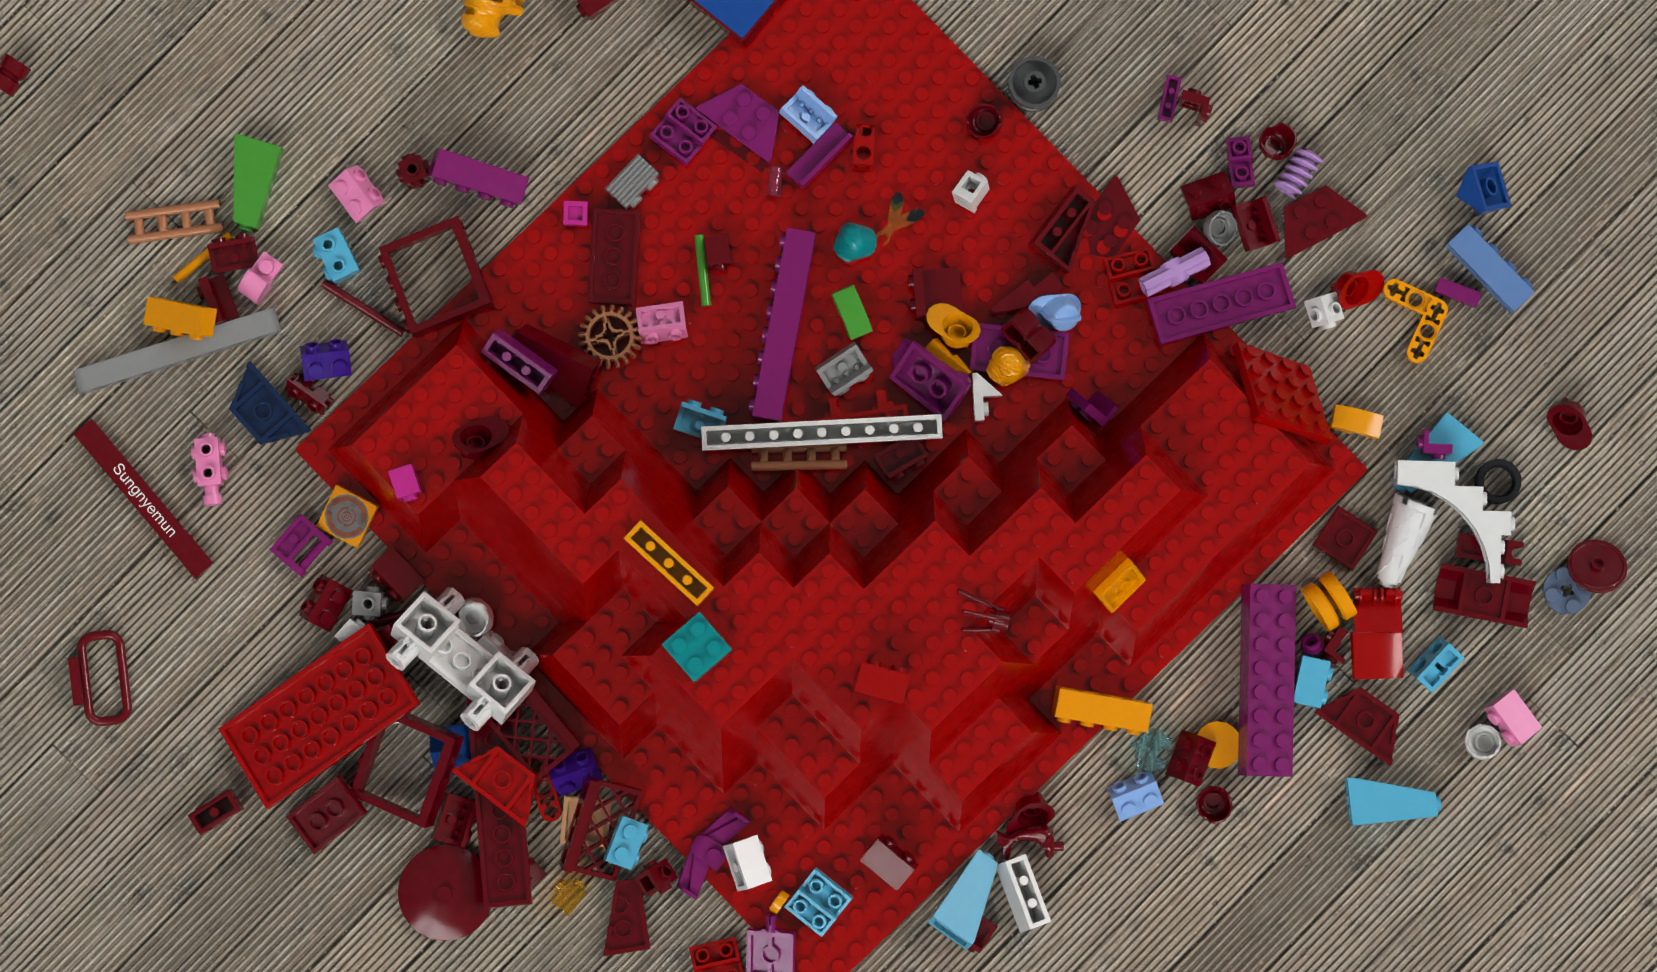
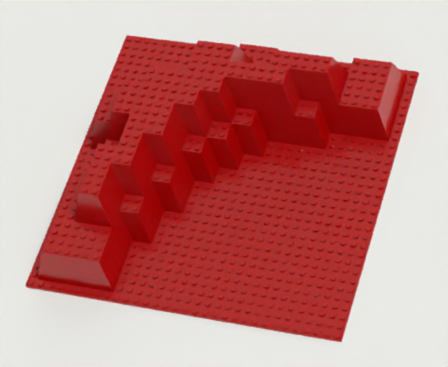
M786 0L774 10L767 24L747 48H744L728 35L481 271L495 307L421 337L415 338L413 336L296 448L297 453L333 490L336 484H340L379 505L369 528L388 548L392 546L425 580L423 585L436 598L447 587H451L462 594L464 600L471 597L482 599L493 611L494 621L490 631L499 634L503 638L504 644L510 650L517 652L521 647H526L536 654L539 663L529 674V676L536 680L533 688L581 745L580 749L592 748L598 767L613 783L643 790L638 809L686 859L691 848L690 844L697 834H701L730 807L751 821L724 845L757 835L764 847L763 854L765 860L771 868L772 881L738 892L727 858L718 871L709 866L705 879L752 928H766V914H774L769 908L781 891H785L790 895L776 915V928L784 931H796L795 972H850L1016 812L1017 803L1020 799L1033 795L1103 727V725L1095 723L1094 727L1082 726L1080 721L1072 719L1071 723L1056 721L1057 717L1051 714L1056 686L1132 699L1242 593V584H1251L1367 471L1360 460L1331 431L1332 440L1327 445L1254 421L1232 346L1237 342L1246 343L1230 327L1159 345L1146 300L1115 308L1103 260L1106 257L1090 254L1088 237H1091L1093 234L1087 233V227L1084 230L1070 273H1064L1028 244L1072 187L1080 188L1095 202L1101 194L912 0ZM743 84L780 111L796 94L798 89L804 85L807 89L813 91L816 97L825 105L832 108L837 115L834 123L836 122L847 133H850L853 136V140L802 190L786 172L808 151L813 143L781 114L779 115L772 160L769 164L771 167L765 168L763 173L752 166L760 161L761 157L749 151L746 155V162L711 137L691 162L684 166L652 141L649 136L679 98H682L696 109L702 103ZM981 103L992 104L998 108L1003 121L1000 132L995 137L987 140L976 138L967 129L968 114L973 107ZM856 124L875 125L873 171L852 170ZM717 126L716 130L723 131L720 127ZM732 136L730 137V143L733 147L739 148L743 145ZM639 154L659 173L657 178L659 183L651 191L646 189L641 195L642 201L634 209L631 206L628 209L641 210L635 306L588 303L593 208L625 209L605 188ZM967 170L974 174L978 172L984 175L988 180L990 188L977 206L975 213L955 203L952 191ZM777 173L789 184L781 186L774 180L777 177ZM900 192L903 196V206L894 212L890 203L893 196ZM564 201L588 202V226L563 225ZM911 210H924V216L917 222L906 220ZM1097 211V217L1101 221H1107L1111 217V213L1102 215ZM846 222L860 224L874 230L877 237V246L871 256L851 262H845L837 256L833 249V243L839 233V229ZM1118 224L1113 229V233L1117 238H1124L1128 232V229H1121ZM787 227L815 232L816 240L782 422L812 421V419L825 417L824 411H830L828 398H833L834 396L823 383L815 367L853 342L856 343L866 361L872 367L873 372L870 373L866 380L856 382L850 386L846 393L835 396L838 397L840 411L846 410V414L872 410V406L877 405L875 391L885 389L886 400H893V406L907 404L908 416L935 415L889 378L892 373L891 357L904 338L916 341L924 348L933 339L938 338L952 355H958L970 369L972 342L967 348H951L943 342L941 335L930 328L927 318L916 319V313H911L910 299L914 298V291L909 289L908 275H912L913 268H922V270L958 268L960 271L963 313L971 316L978 323L1004 326L1019 311L992 315L989 311L990 308L1026 280H1029L1033 286H1036L1052 272L1064 286V289L1058 294H1073L1077 296L1081 303V321H1078L1071 330L1058 331L1056 329H1048L1049 331L1069 333L1064 381L1023 377L1015 383L1001 386L994 382L987 372L971 371L972 373H978L1002 394V397L983 398L984 402H988L989 416H984V422L974 423L971 384L969 391L956 410L946 421L942 420L943 438L920 440L929 454V457L926 458L927 463L916 470L913 466L905 470L907 475L895 482L893 478L887 480L873 455L897 441L847 444V452H840V460H847V469L752 471L751 462H759V453H751V449L702 451L701 438L673 429L681 402L687 403L688 399L702 403L700 408L710 410V407L723 410V416L728 417L725 425L770 423L754 420L752 413H749L748 410L751 397H756L757 390H753L755 373L760 374L761 367L757 364L759 351L765 349L766 343H762L764 326L769 327L770 320H766L768 303L773 304L774 297L770 294L772 281L778 279V273H775L777 256L782 257L783 250H779L781 233H786ZM1135 229L1116 253L1118 255L1150 247L1156 270L1166 263ZM727 234L732 265L727 266V270L713 271V268H708L707 265L711 306L702 307L694 236L704 235V237ZM1103 240L1097 243L1096 250L1099 254L1105 255L1110 251L1111 248H1107ZM473 280L434 317L479 300ZM1184 281L1172 288L1169 286L1161 292L1163 295L1189 288L1190 286ZM850 285H854L873 330L853 340L848 338L842 318L838 315L831 293ZM683 301L688 337L678 341H661L656 344H641V342L635 341V344L639 345L641 349L631 350L636 355L634 359L629 355L626 356L629 364L626 365L622 359L619 360L620 368H616L615 362H611V368L607 369L606 361H603L602 366L598 369L589 400L580 408L571 404L550 385L542 393H536L481 353L494 332L502 329L512 336L516 329L519 330L525 324L584 351L588 347L579 346V342L585 341V338L578 337V333H586V330L582 329L580 324H589L585 316L588 315L593 319L595 317L592 313L593 309L599 315L602 313V305L605 306L606 312H610V305H614L616 313L619 307L622 306L624 308L623 316L628 311L632 312V316L629 318V321L637 318L636 308ZM609 318L614 329H628L627 325L621 320ZM602 320L593 328L591 338L603 332ZM607 326L608 332L606 333L607 336L604 335V339H608L612 348H614L613 342L615 341L614 338H617V334H612L609 326ZM630 336L618 342V354L627 347ZM592 345L598 353L611 356L607 345ZM972 373L969 375V378H970V380H971V383H972ZM1073 388L1085 399L1089 400L1098 390L1118 409L1114 417L1102 426L1093 418L1090 422L1070 405L1072 400L1066 394ZM497 416L503 418L508 423L509 434L506 439L499 445L491 448V451L482 459L463 458L460 450L453 444L452 436L457 428L480 418ZM806 452L792 453V461H806ZM816 452V460H830V452ZM768 453V461H783L782 453ZM413 464L423 493L418 494V499L404 503V500L397 499L388 471ZM640 520L715 588L699 607L624 539ZM1128 557L1142 573L1146 581L1111 614L1093 591ZM961 588L990 603L1005 607L1004 611L1011 613L1007 632L1000 631L999 634L991 632H961L962 627H991L987 625L988 620L962 614L963 609L988 615L990 611L994 610L958 593L957 589ZM700 612L731 647L732 651L699 680L693 682L662 646V643ZM869 658L882 662L881 667L891 670L892 665L907 669L905 674L910 675L903 704L855 692L854 688L861 662L867 663ZM626 793L625 796L633 803L635 794ZM881 834L885 837L890 836L898 844L897 847L903 852L908 851L916 858L915 862L919 864L897 891L860 861ZM815 867L853 896L852 900L822 937L785 908V905Z

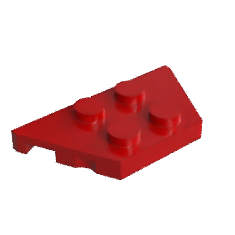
M499 746L452 769L455 775L524 827L527 826L537 777L530 769Z

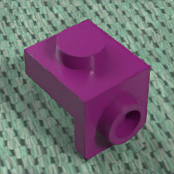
M1423 429L1421 434L1417 435L1416 445L1417 449H1420V454L1431 455V459L1445 460L1446 455L1452 454L1453 444H1429V429Z

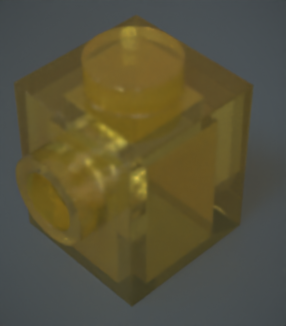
M569 878L567 881L562 879L553 889L556 894L550 901L569 916L588 894L585 891L587 886L578 878L574 880Z

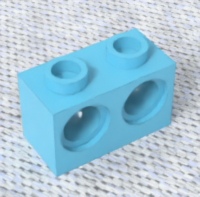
M1439 635L1407 671L1433 693L1465 657Z

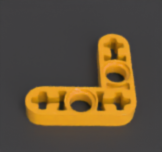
M1390 279L1383 285V296L1387 300L1421 315L1406 349L1408 361L1414 364L1421 363L1428 357L1447 315L1448 306L1442 299L1398 279ZM1396 284L1398 291L1403 293L1405 288L1409 291L1404 296V301H1401L1402 295L1395 293L1391 296L1390 290L1387 287ZM1416 293L1420 295L1422 301L1419 306L1415 307L1409 303L1408 299L1411 294ZM1437 304L1441 305L1440 310L1443 311L1442 314L1438 313L1434 321H1438V325L1433 321L1425 320L1426 316L1429 319L1432 317L1433 310L1430 308ZM1423 325H1430L1432 327L1433 335L1430 338H1425L1421 335L1420 329ZM1417 337L1420 341L1429 344L1428 347L1425 344L1422 345L1420 352L1423 356L1415 359L1411 349L1418 347L1420 342L1415 341Z

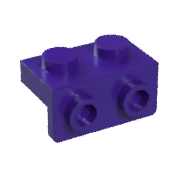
M333 339L326 343L309 342L300 346L304 381L352 375L349 347L346 340Z
M591 747L572 753L549 772L558 797L582 789L586 774L603 780ZM555 760L549 761L548 766Z

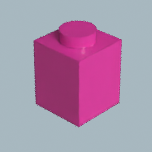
M413 464L388 471L398 500H404V503L418 499V494L423 493Z

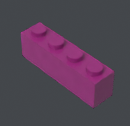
M441 148L435 149L427 177L433 178L432 182L441 186H446L447 183L456 186L455 190L468 194L470 190L478 193V198L491 201V198L500 200V205L509 208L522 204L529 177Z

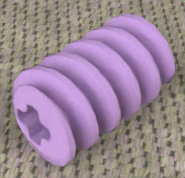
M1305 147L1296 149L1295 154L1297 157L1292 156L1289 159L1292 165L1286 164L1284 167L1287 173L1281 172L1279 174L1281 180H1275L1274 182L1275 187L1294 200H1296L1293 196L1294 193L1302 195V191L1298 187L1308 186L1304 178H1313L1309 171L1317 172L1319 170L1315 166V162L1321 164L1324 162L1317 154Z

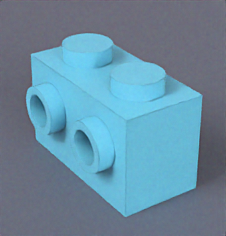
M339 227L312 239L315 244L312 250L318 260L322 258L326 266L322 270L328 281L332 279L335 284H338L361 272Z

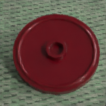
M1593 539L1583 541L1571 550L1567 561V569L1572 580L1582 589L1592 593H1608L1621 586L1625 580L1627 562L1617 547L1609 542Z

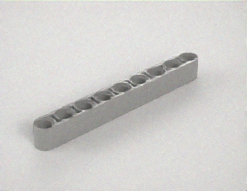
M275 308L266 309L215 325L213 337L203 336L202 341L189 339V334L184 337L180 336L73 371L79 394H87L280 333L282 330Z

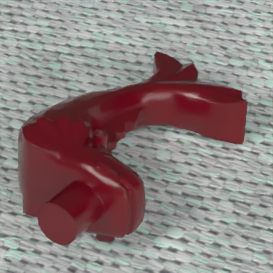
M1048 825L1028 826L1007 835L997 830V844L1002 846L1003 857L1007 861L1011 855V847L1016 841L1025 840L1038 843L1045 851L1047 858L1054 857V851H1064V842H1054L1053 828Z

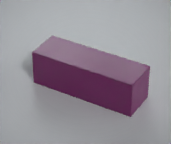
M1167 75L1157 120L1172 123L1182 78Z
M1441 277L1438 278L1433 293L1473 308L1477 307L1482 294Z

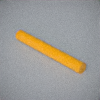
M228 231L220 237H225L226 241L233 239ZM208 247L173 276L178 284L210 258Z

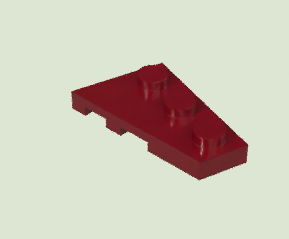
M634 878L616 881L603 956L651 949L641 888Z

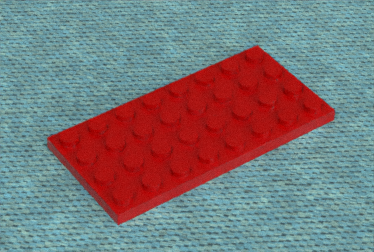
M372 623L365 625L219 728V731L266 809H271L421 704L403 673L392 666L387 660L386 654L389 650Z

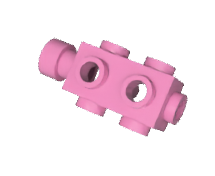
M214 433L200 434V438L194 439V445H191L192 459L196 460V469H193V481L197 483L198 487L205 490L203 506L222 505V495L219 494V486H224V480H228L227 466H223L222 457L226 456V444L221 442L219 437H215ZM209 445L211 448L210 452L204 454L203 447ZM207 469L212 470V475L210 477H205V471Z

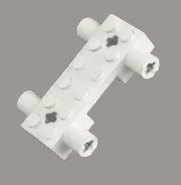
M447 587L435 600L424 591L393 624L390 635L398 642L387 652V660L396 669L403 671L417 656L472 700L470 705L460 715L462 721L472 730L478 731L490 717H493L502 725L532 692L536 680L529 676V674L538 665V657L526 647H521L511 659H508L500 651L493 656L459 628L461 620L455 614L465 604L462 594L454 588Z

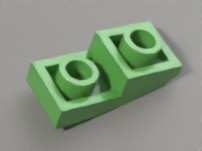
M854 285L831 293L837 313L842 318L850 340L873 331Z

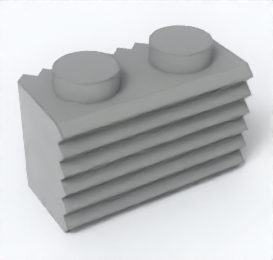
M637 154L605 189L625 209L628 210L630 206L634 209L642 201L641 195L646 189L651 191L659 183L657 179L659 173Z

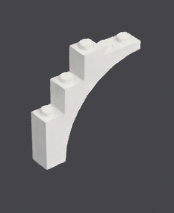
M1394 461V485L1414 487L1431 493L1456 510L1472 529L1480 545L1485 562L1486 583H1500V578H1504L1505 571L1504 564H1501V555L1505 553V541L1501 540V536H1510L1511 531L1515 530V517H1512V511H1483V506L1487 505V492H1483L1484 487L1455 486V481L1459 480V467H1455V462Z

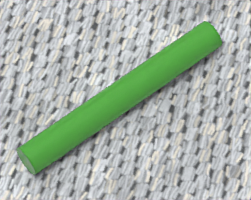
M695 235L702 307L711 306L704 235Z

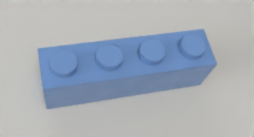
M1467 224L1445 247L1510 314L1515 312L1534 293L1531 289L1533 287L1532 283L1524 276L1521 278L1515 272L1516 267L1509 260L1506 259L1504 261L1498 255L1500 253L1498 248L1491 242L1488 244L1482 238L1483 233L1475 225L1471 227Z

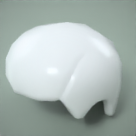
M1477 724L1468 729L1464 743L1467 752L1473 758L1487 760L1497 755L1500 751L1502 740L1499 732L1493 726Z

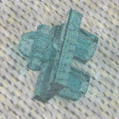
M1149 727L1146 736H1140L1139 743L1131 742L1130 746L1137 748L1134 758L1139 759L1137 769L1151 773L1153 771L1162 772L1166 762L1165 759L1157 757L1159 748L1169 750L1172 738L1165 735L1164 731Z

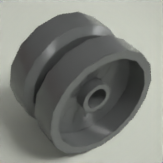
M1034 56L1020 60L1012 68L1008 80V94L1012 103L1019 109L1029 113L1041 112L1049 108L1056 100L1061 86L1060 74L1056 66L1048 59ZM1031 82H1036L1038 84V87L1034 89V86L1029 84Z

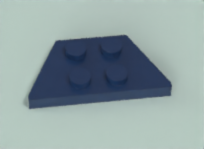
M250 361L246 366L247 369L242 381L239 383L237 393L232 400L229 410L260 445L309 433L311 429Z

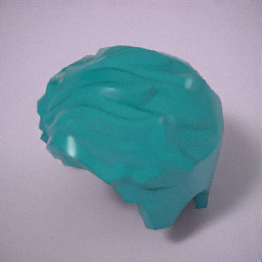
M846 222L839 229V233L833 243V249L837 256L845 262L860 260L871 256L875 251L877 237L874 230L869 227Z

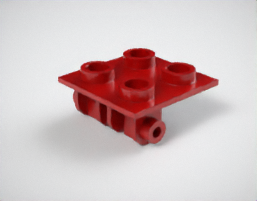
M1353 588V604L1357 610V615L1354 616L1355 633H1403L1402 590L1400 588Z

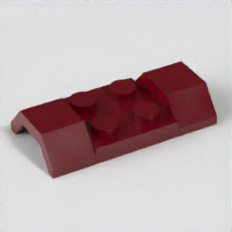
M1441 563L1433 595V610L1527 628L1529 606L1536 581L1504 575L1503 579L1500 578V583H1486L1485 571Z

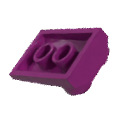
M904 338L891 357L892 373L889 378L935 415L941 414L943 421H946L956 410L971 387V380L966 373L955 371L916 341Z

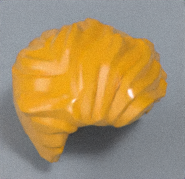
M1000 346L993 352L986 372L994 382L1001 386H1007L1023 378L1029 372L1030 363L1022 356L1018 348Z

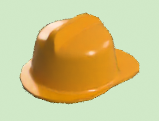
M935 304L928 309L926 314L927 323L930 328L941 335L943 342L951 348H967L980 335L981 330L977 320L949 304Z

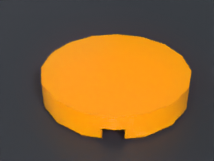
M1215 721L1207 723L1199 729L1197 735L1216 742L1208 767L1221 769L1229 767L1238 759L1239 733L1233 726L1226 722Z

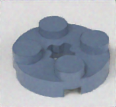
M1561 567L1550 572L1543 582L1542 592L1546 600L1545 602L1551 610L1559 614L1577 613L1590 600L1591 592L1582 589L1572 580L1567 567ZM1569 584L1573 593L1564 597L1561 587H1566Z

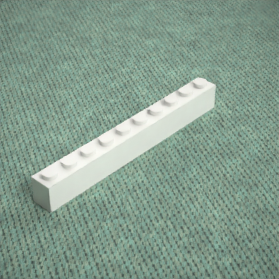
M941 414L701 427L702 451L943 438Z

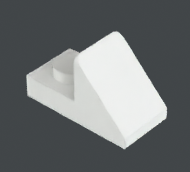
M972 373L974 423L984 422V416H989L988 402H984L983 398L1002 397V394L978 373Z

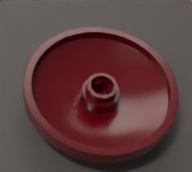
M448 844L427 848L413 857L402 872L398 885V901L401 911L407 922L417 932L428 938L449 941L465 937L479 928L491 911V909H484L480 858L466 848Z

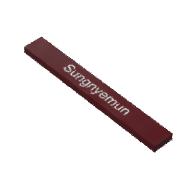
M90 419L74 433L75 437L195 579L214 565V562L93 419Z

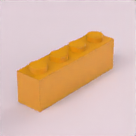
M641 520L624 537L634 549L698 607L715 589Z
M1056 686L1051 714L1057 717L1056 721L1071 723L1072 719L1080 721L1082 726L1094 727L1095 723L1103 725L1105 730L1117 731V728L1126 729L1128 734L1140 735V732L1148 733L1153 704L1148 701Z

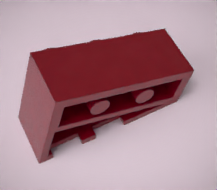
M1072 187L1028 244L1064 273H1070L1095 200L1080 188Z

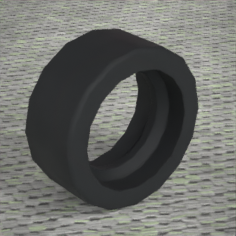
M1493 459L1484 463L1477 470L1474 477V486L1484 487L1483 492H1487L1488 503L1503 504L1511 501L1519 493L1521 475L1518 468L1512 462L1505 459ZM1502 468L1510 474L1512 485L1506 494L1498 496L1486 490L1484 478L1490 469Z

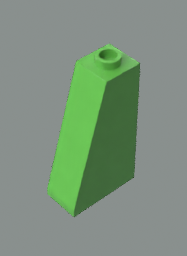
M236 133L234 137L233 222L239 225L238 229L252 233L253 229L260 230L284 149L280 146Z

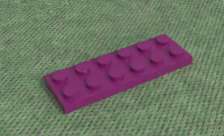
M1283 262L1146 300L1159 345L1296 308Z

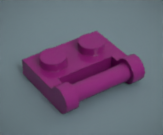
M300 513L269 550L303 578L307 573L306 569L325 547H329L334 541ZM315 535L320 540L302 561L297 564L293 559Z

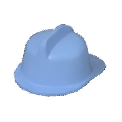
M1073 294L1040 296L1028 306V309L1035 314L1040 324L1047 329L1068 331L1078 321H1081V303L1077 296Z

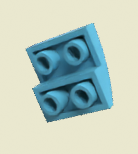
M815 867L785 905V908L822 937L852 900L853 896Z

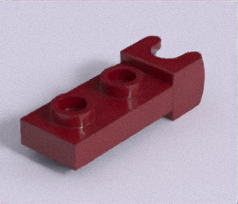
M1457 534L1454 557L1484 561L1475 535ZM1504 540L1505 553L1501 555V564L1521 566L1522 561L1512 556V550L1524 547V542Z

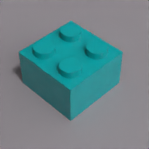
M700 612L662 643V646L693 682L699 680L732 651L731 647Z

